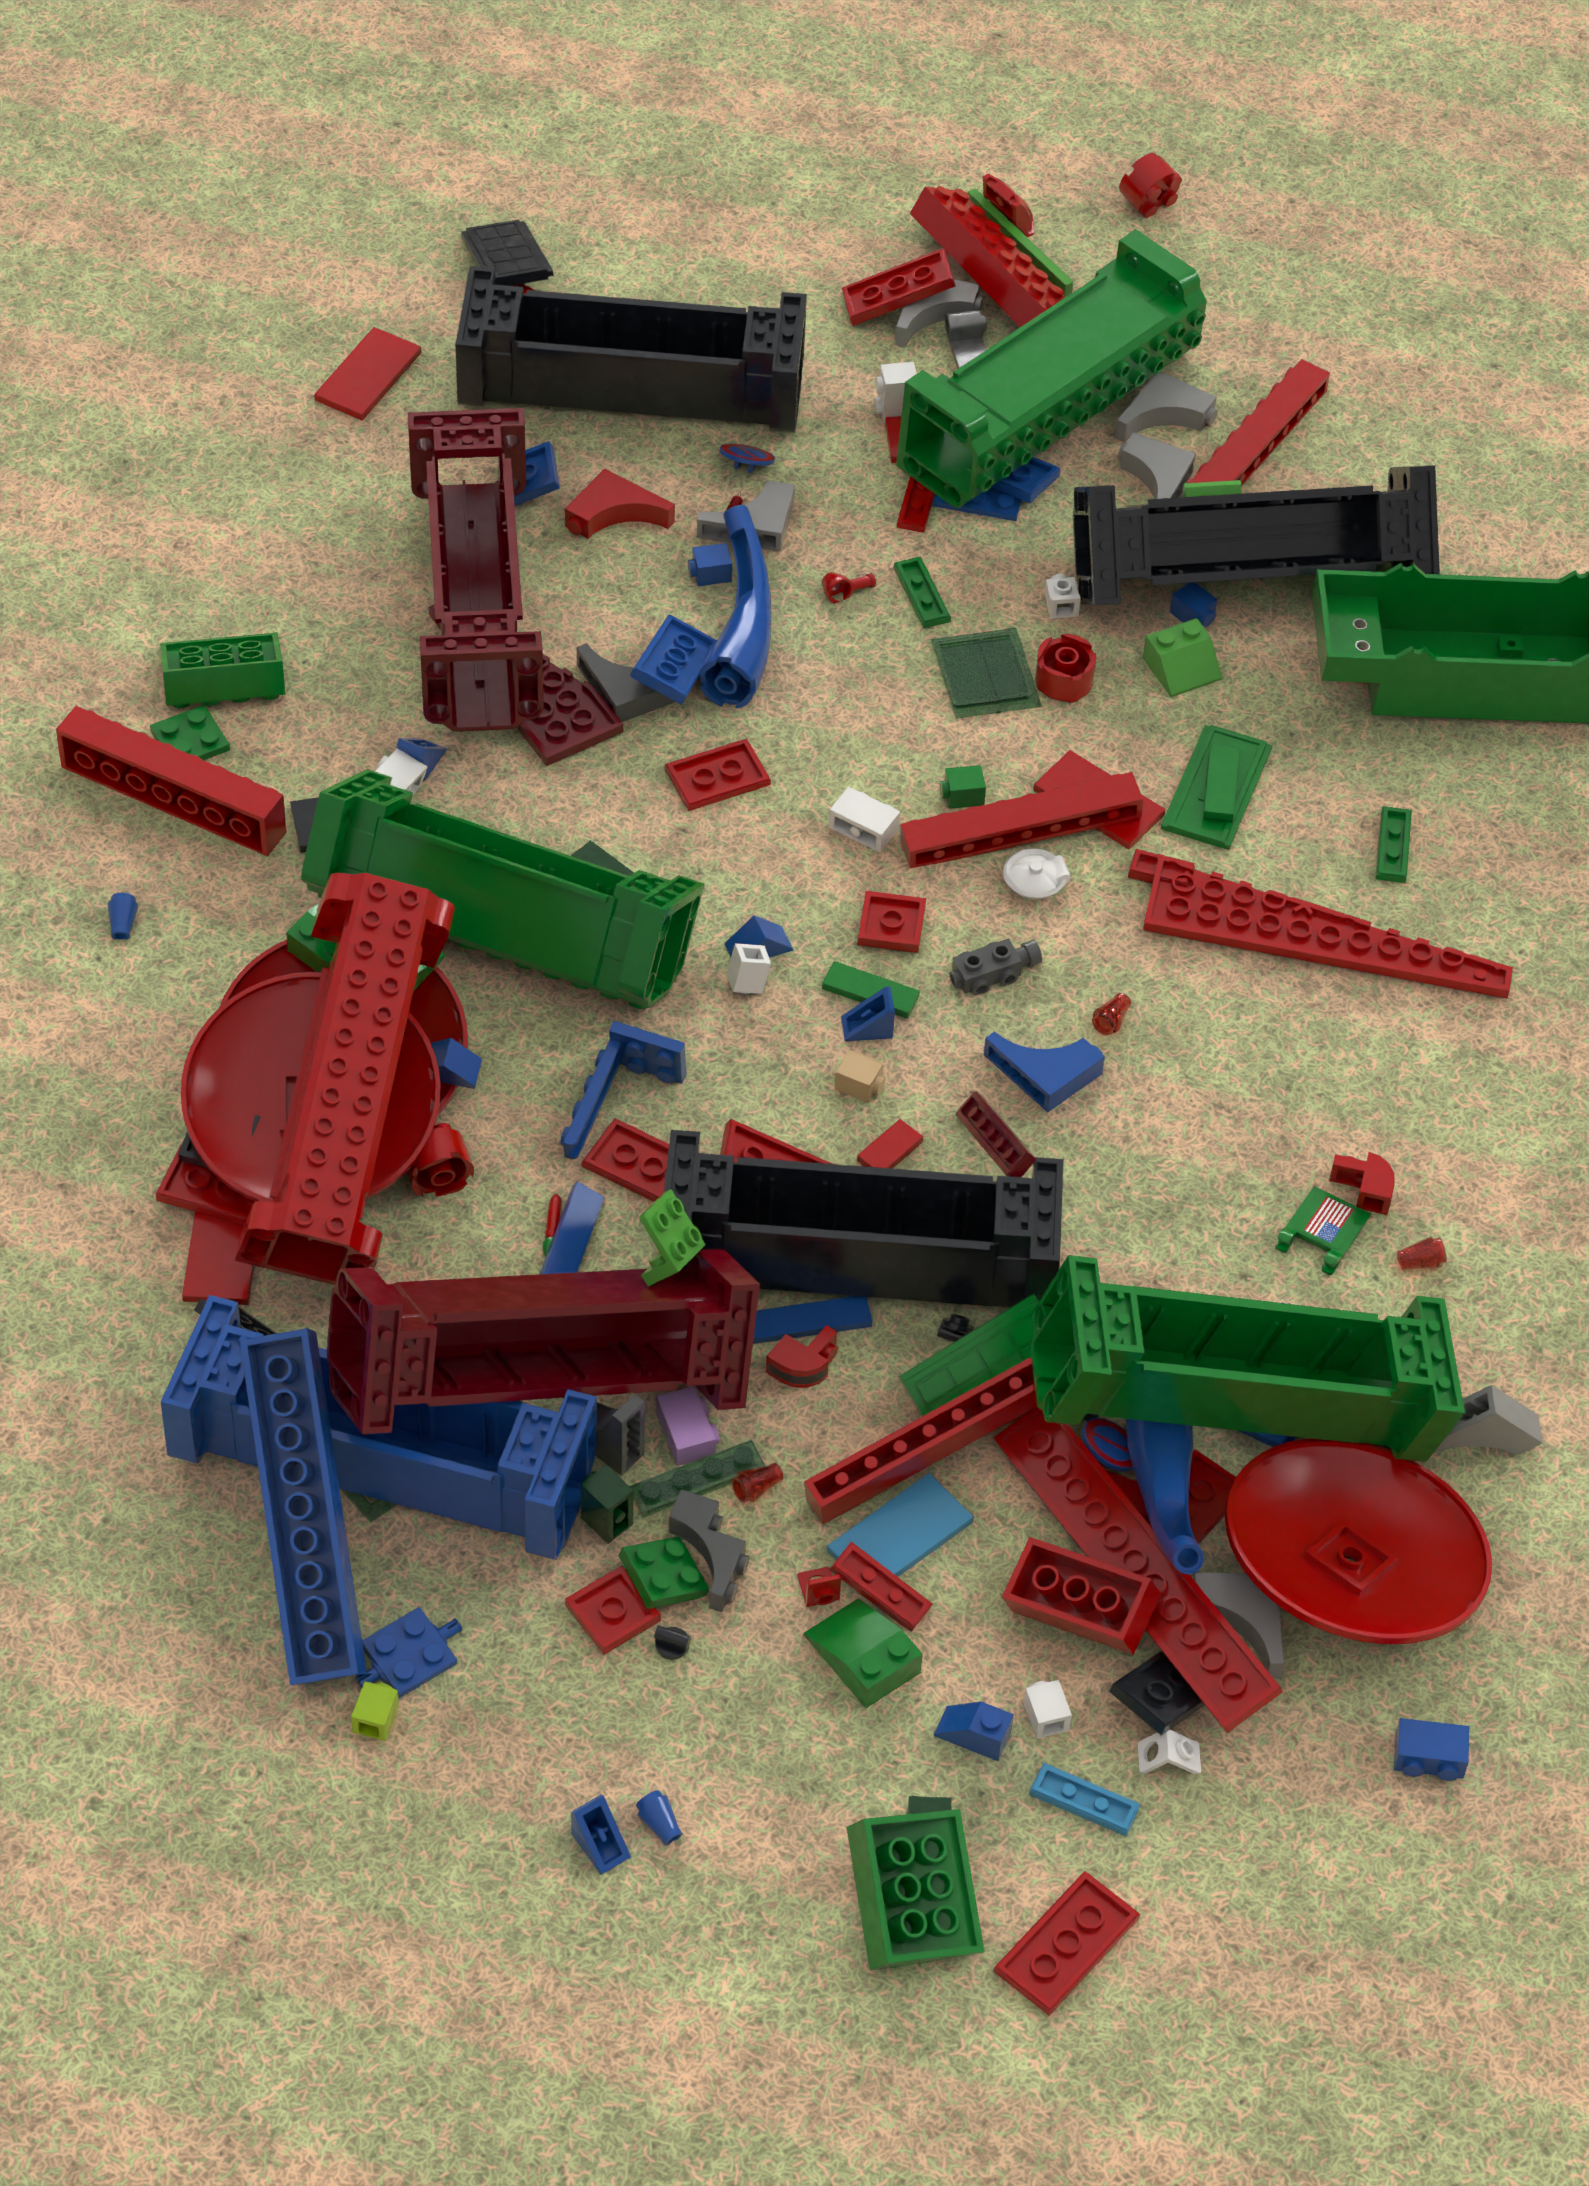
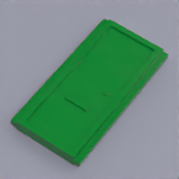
M1205 725L1161 824V829L1229 850L1273 745L1267 744V741L1214 725ZM1211 744L1240 747L1233 821L1203 818Z
M1035 1294L1026 1297L899 1376L921 1416L930 1413L1031 1357L1030 1349L1034 1332L1033 1318L1039 1303Z

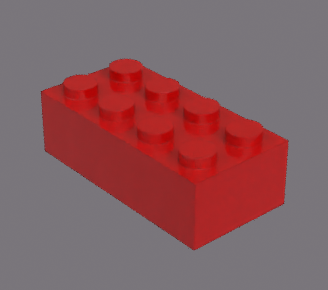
M1029 1537L1002 1595V1599L1012 1612L1134 1655L1161 1593L1151 1578Z

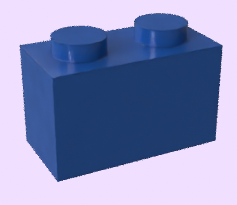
M1400 1718L1395 1733L1394 1770L1403 1771L1405 1775L1411 1777L1430 1774L1438 1775L1440 1779L1446 1781L1464 1778L1469 1763L1470 1726Z

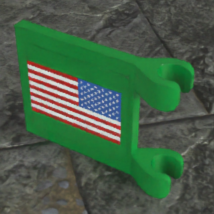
M1314 1186L1287 1226L1278 1234L1279 1241L1275 1248L1286 1253L1297 1236L1328 1251L1324 1257V1265L1321 1271L1332 1275L1371 1216V1213Z

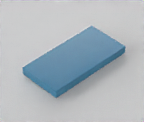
M928 1473L827 1545V1552L837 1560L849 1543L853 1542L899 1577L972 1524L974 1517Z

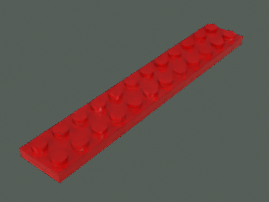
M1036 1407L993 1437L999 1448L1085 1556L1152 1579L1161 1595L1145 1631L1226 1733L1283 1693L1280 1685L1190 1574L1181 1573L1168 1560L1156 1539L1152 1527L1068 1424L1046 1422L1043 1411Z

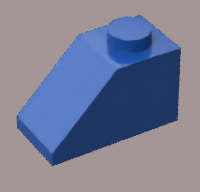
M982 1701L950 1705L946 1707L934 1732V1736L999 1761L1011 1735L1014 1714Z

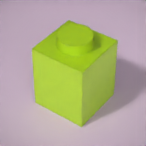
M364 1681L351 1716L352 1733L386 1741L399 1707L398 1690L385 1683L373 1684Z

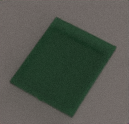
M1016 628L931 639L955 719L1041 707L1038 692Z

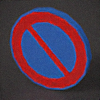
M735 443L720 446L719 452L723 456L735 460V469H738L741 463L750 464L748 472L751 473L756 468V465L774 464L775 456L763 449Z
M1093 1418L1087 1421L1081 1431L1082 1440L1096 1460L1116 1471L1129 1472L1133 1470L1127 1446L1126 1430L1115 1422L1104 1418Z

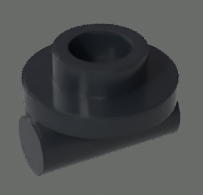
M951 1314L950 1318H943L937 1336L955 1342L973 1331L974 1327L969 1324V1318L958 1314Z
M658 1625L654 1634L656 1650L666 1659L681 1658L689 1650L691 1636H688L684 1630L678 1627L665 1628Z

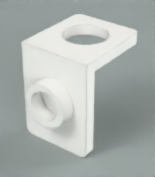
M1169 1730L1163 1735L1155 1733L1138 1743L1139 1772L1146 1774L1166 1763L1173 1764L1193 1774L1201 1773L1199 1743L1188 1737ZM1157 1743L1158 1754L1154 1760L1149 1762L1147 1759L1148 1750L1153 1744Z

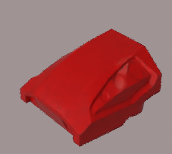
M990 174L984 175L983 196L1027 238L1034 235L1033 214L1025 200L1002 180Z

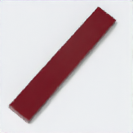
M977 1091L973 1092L956 1112L955 1115L1006 1176L1022 1177L1037 1160L989 1102Z

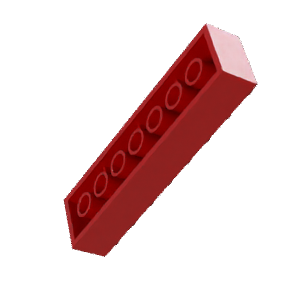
M925 186L910 212L911 216L1019 327H1022L1065 298L1064 291L1058 286L1053 285L1047 279L1048 275L1031 263L1032 259L1016 247L1017 244L1014 240L1006 237L1000 231L1001 227L997 223L990 221L984 215L985 211L981 207L973 204L969 199L970 196L961 189L949 190L941 186L937 188Z
M75 706L56 728L61 767L267 857L287 833L284 796L273 788L262 786L247 777H241L227 771L222 766L213 765L196 755L185 753L168 743L157 741L145 733L134 731L117 721H111L91 710H85L78 706Z

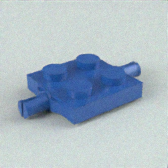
M420 1607L414 1609L362 1640L363 1650L369 1657L372 1668L367 1670V1674L356 1676V1682L358 1685L360 1684L362 1689L364 1681L374 1683L381 1680V1682L398 1690V1698H401L457 1664V1658L447 1646L446 1640L462 1631L461 1624L454 1618L442 1627L437 1628L436 1625L429 1621Z

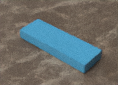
M1043 1763L1029 1792L1030 1796L1123 1836H1127L1141 1805L1046 1763Z

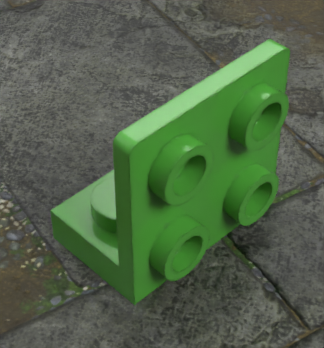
M671 1189L664 1192L639 1216L641 1223L660 1252L648 1261L651 1266L641 1275L647 1286L679 1272L705 1246L700 1231L692 1224L684 1211L682 1202Z

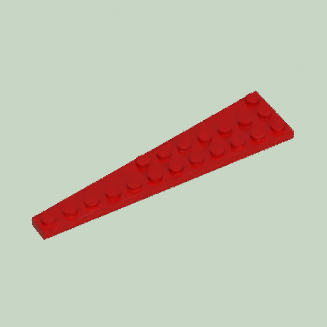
M1161 854L1158 857L1144 920V931L1508 999L1513 967L1476 955L1466 954L1451 947L1441 949L1431 946L1429 940L1420 937L1417 940L1400 936V931L1389 928L1388 931L1375 928L1371 926L1370 921L1295 897H1288L1273 890L1263 892L1254 889L1251 883L1242 880L1238 884L1223 879V874L1212 871L1210 875L1195 870V865ZM1186 869L1192 872L1191 875L1185 873ZM1161 873L1174 876L1172 883L1160 880ZM1187 877L1189 879L1188 887L1175 884L1177 878Z

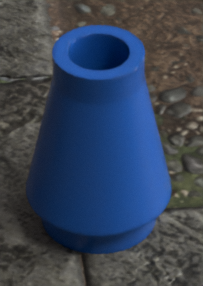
M115 893L107 903L111 924V937L113 939H129L138 904L136 903V898L129 893Z
M660 1790L647 1794L636 1803V1807L639 1810L637 1815L662 1840L665 1846L683 1835L677 1824L668 1796L662 1795Z

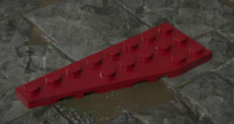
M434 605L428 607L429 616L435 622ZM437 623L436 625L441 630V623ZM543 654V713L536 719L524 721L517 729L543 763L548 766L622 733L623 723L594 686L586 681L582 683L575 679L571 671L566 668H558L550 662L548 656Z

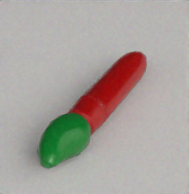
M554 1194L549 1202L545 1240L542 1245L545 1257L560 1220L562 1201L558 1194Z

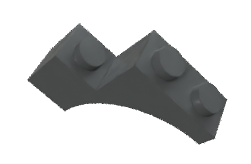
M681 1489L669 1515V1533L686 1540L703 1556L709 1566L713 1579L709 1608L722 1612L726 1602L732 1603L735 1599L738 1589V1583H735L738 1574L744 1575L747 1570L750 1556L745 1555L746 1541L719 1532L723 1516L719 1515V1501Z

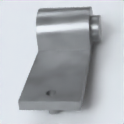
M979 310L945 313V331L957 367L960 368L987 350L982 338L983 331L987 330L986 317L981 315Z

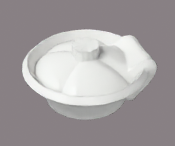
M1031 848L1018 851L1008 858L1003 868L1004 879L1009 887L1023 898L1030 900L1045 899L1057 893L1071 879L1064 858L1043 849Z

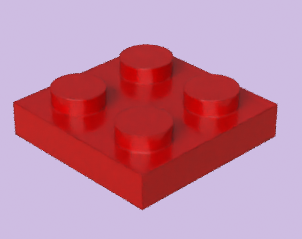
M866 891L857 945L918 953L926 898Z
M622 1565L565 1598V1606L603 1655L661 1621V1614L656 1608L647 1609L630 1576Z

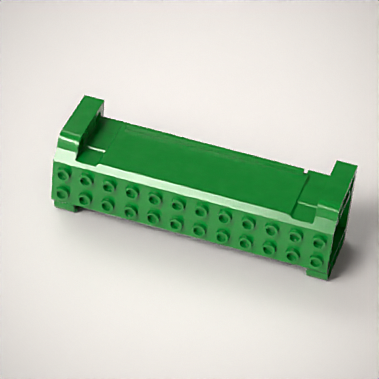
M1135 229L1119 240L1116 259L1096 271L1094 279L955 370L951 378L944 374L934 378L922 370L905 381L896 466L955 508L962 507L980 493L988 491L993 484L1002 478H1007L1012 471L1021 465L1027 464L1031 458L1040 452L1046 451L1050 445L1059 439L1065 438L1076 427L1084 425L1095 414L1103 412L1111 403L1122 399L1127 392L1141 386L1146 379L1154 374H1158L1165 366L1173 361H1177L1183 354L1200 344L1203 322L1206 318L1207 300L1200 288L1198 273L1190 265Z
M369 769L319 793L301 873L302 882L307 884L309 891L318 893L319 898L323 895L329 876L334 873L350 875L368 873L429 889L437 897L445 899L455 906L451 929L447 939L458 942V946L469 950L479 949L485 951L486 955L493 959L502 960L505 958L515 962V966L522 969L534 968L542 971L544 976L551 979L562 978L571 981V984L576 988H591L600 991V995L608 999L620 998L626 1000L630 1006L637 1009L650 1008L668 995L674 981L683 968L704 883L680 875L672 880H668L641 870L628 876L417 803L411 804L413 792L390 785L392 777Z
M1068 1255L1037 1304L1034 1312V1332L1030 1350L1037 1407L1043 1411L1045 1421L1050 1423L1078 1425L1086 1414H1095L1114 1418L1350 1443L1387 1445L1391 1448L1395 1459L1426 1462L1465 1414L1445 1299L1416 1296L1401 1317L1387 1316L1384 1320H1378V1314L1100 1283L1097 1258Z

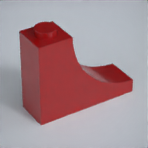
M605 468L565 508V527L572 534H580L587 539L605 527L623 522H647L667 529L675 523L674 503Z

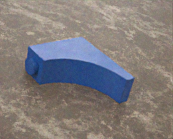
M995 1031L985 1038L984 1056L1047 1113L1103 1073L1105 1056L1098 1047L1091 1045L1084 1038L1070 1045L1053 1049L1024 1047L1006 1040Z

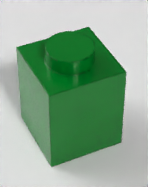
M981 765L945 769V779L940 781V795L942 799L947 798L949 809L982 806L985 804L986 785Z

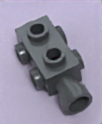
M1009 938L1000 942H992L985 947L971 952L966 951L953 957L952 971L949 972V977L955 989L962 988L964 993L973 992L974 995H979L987 992L990 989V985L999 982L1003 986L1013 984L1017 981L1018 976H1021L1022 966L1028 964L1031 967L1042 963V953L1034 939L1022 943L1021 947L1017 949L1014 948Z

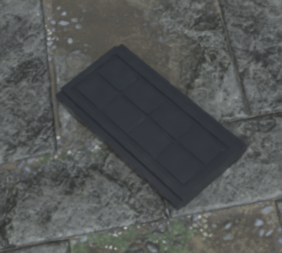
M518 219L466 228V231H461V237L477 266L495 268V285L512 286L548 280V277L554 276L553 269L525 221L520 222Z

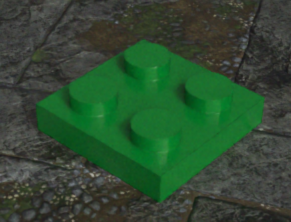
M205 705L150 725V731L157 741L168 743L176 749L190 755H196L202 760L230 751L229 742Z
M680 1536L622 1547L618 1555L647 1609L699 1599L706 1596L710 1590Z

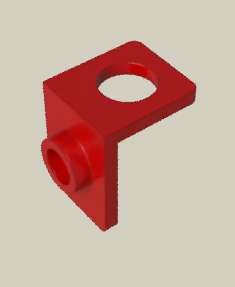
M829 1567L797 1574L807 1607L827 1605L833 1601L840 1600L841 1577L839 1574L832 1575ZM814 1576H820V1577H822V1578H818V1579L809 1580L810 1578H812V1577H814Z

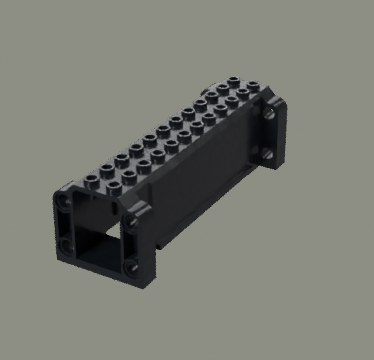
M470 266L455 343L458 405L484 407L485 401L767 424L770 425V431L795 433L804 361L807 294L782 292L780 308L748 306V312H746V308L534 290H527V293L523 294V287L495 285V268Z
M1435 465L1389 468L1387 491H1373V485L1162 498L1147 499L1148 504L1127 505L1124 508H1116L1115 485L1074 488L1073 535L1075 573L1082 604H1121L1120 579L1129 578L1151 579L1152 585L1315 575L1317 569L1377 571L1376 565L1383 564L1384 562H1391L1392 568L1400 563L1405 567H1409L1414 563L1425 574H1440Z
M671 1130L664 1192L671 1189L682 1202L684 1211L692 1224L700 1231L702 1240L705 1243L701 1250H726L760 1283V1289L1012 1307L1031 1294H1035L1036 1298L1040 1301L1059 1271L1064 1159L1036 1157L1037 1160L1033 1163L1032 1178L997 1176V1181H993V1176L758 1158L738 1157L737 1162H734V1156L700 1153V1132Z

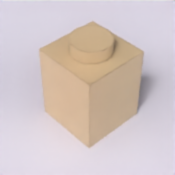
M849 1050L836 1071L835 1090L869 1103L874 1094L879 1095L885 1085L886 1078L882 1077L883 1063Z

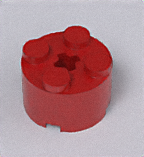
M1149 153L1138 159L1131 166L1134 169L1129 176L1125 173L1120 181L1119 191L1145 218L1154 215L1158 207L1163 204L1169 207L1177 201L1178 195L1176 192L1179 189L1182 178L1161 156Z
M1061 634V638L1052 640V637L1044 640L1038 649L1035 673L1037 689L1052 699L1070 703L1077 702L1080 698L1087 695L1093 686L1097 658L1096 653L1094 654L1092 650V645L1086 639L1073 634Z
M440 1123L434 1127L417 1161L407 1171L412 1189L417 1195L424 1197L423 1193L435 1192L436 1197L459 1192L467 1185L466 1179L469 1175L471 1177L474 1175V1167L464 1138L460 1132L452 1129L448 1123ZM425 1131L414 1136L413 1140L415 1142L421 1141Z

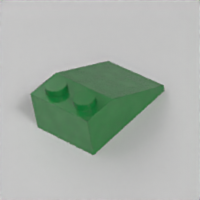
M859 1598L803 1633L865 1708H868L921 1673L922 1652L901 1628Z

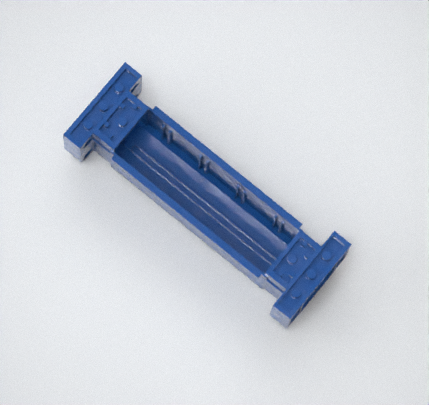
M209 1295L161 1399L167 1455L170 1457L198 1464L203 1455L209 1452L258 1467L240 1340L260 1337L263 1334L241 1328L238 1302ZM319 1348L339 1489L487 1529L525 1537V1551L527 1553L557 1560L561 1550L566 1546L581 1507V1483L591 1472L596 1456V1396L567 1389L559 1412L526 1404L523 1401L430 1407L426 1403L394 1405L392 1432L362 1434L333 1397L329 1384L327 1349Z

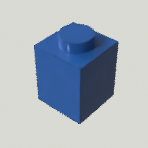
M727 543L692 547V559L688 560V571L690 577L696 578L697 586L732 582V561Z
M1191 582L1172 594L1170 613L1183 623L1197 618L1202 626L1207 627L1216 617L1217 599L1196 582Z

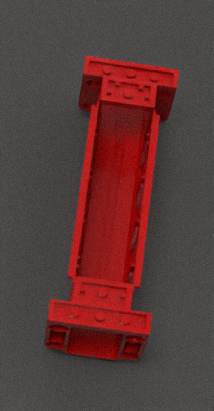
M334 873L329 876L316 911L311 937L334 942L337 945L329 969L322 968L269 1194V1198L275 1199V1202L256 1201L252 1204L240 1235L235 1261L331 1285H336L340 1269L375 1268L383 1233L376 1228L366 1226L360 1221L363 1217L418 968L419 965L435 968L449 936L455 906L451 902L437 897L429 889L368 873L352 875Z

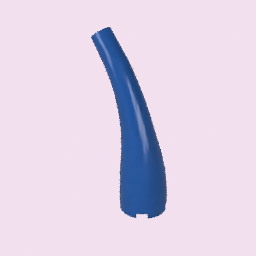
M745 505L731 507L723 514L736 561V603L725 628L698 674L702 682L700 689L710 701L721 707L724 703L736 705V709L747 705L758 689L768 661L771 641V591L767 567L759 537L748 507Z
M1126 1419L1128 1451L1156 1539L1168 1560L1177 1570L1184 1574H1193L1204 1563V1554L1194 1538L1189 1518L1190 1470L1194 1446L1193 1426Z

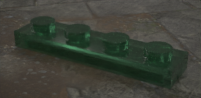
M750 1440L630 1485V1487L634 1490V1502L644 1518L673 1507L681 1489L702 1496L765 1472L766 1465L753 1441Z

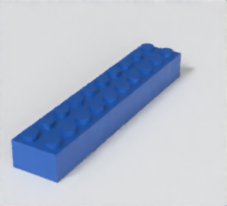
M305 1328L240 1340L290 1685H303L367 1674L316 1331Z

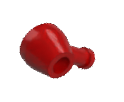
M829 572L822 579L824 594L833 604L840 602L831 597L842 592L843 600H845L855 590L876 586V579L872 573L849 580L844 575Z

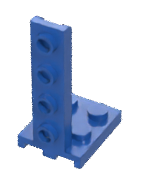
M613 1021L609 1030V1042L605 1050L601 1049L597 1055L594 1075H589L584 1085L585 1095L582 1101L578 1100L574 1106L572 1124L570 1127L566 1126L561 1135L560 1144L564 1148V1157L576 1159L579 1156L620 1064L627 1066L630 1071L636 1074L646 1072L656 1075L662 1082L673 1083L675 1081L682 1084L687 1075L685 1043Z

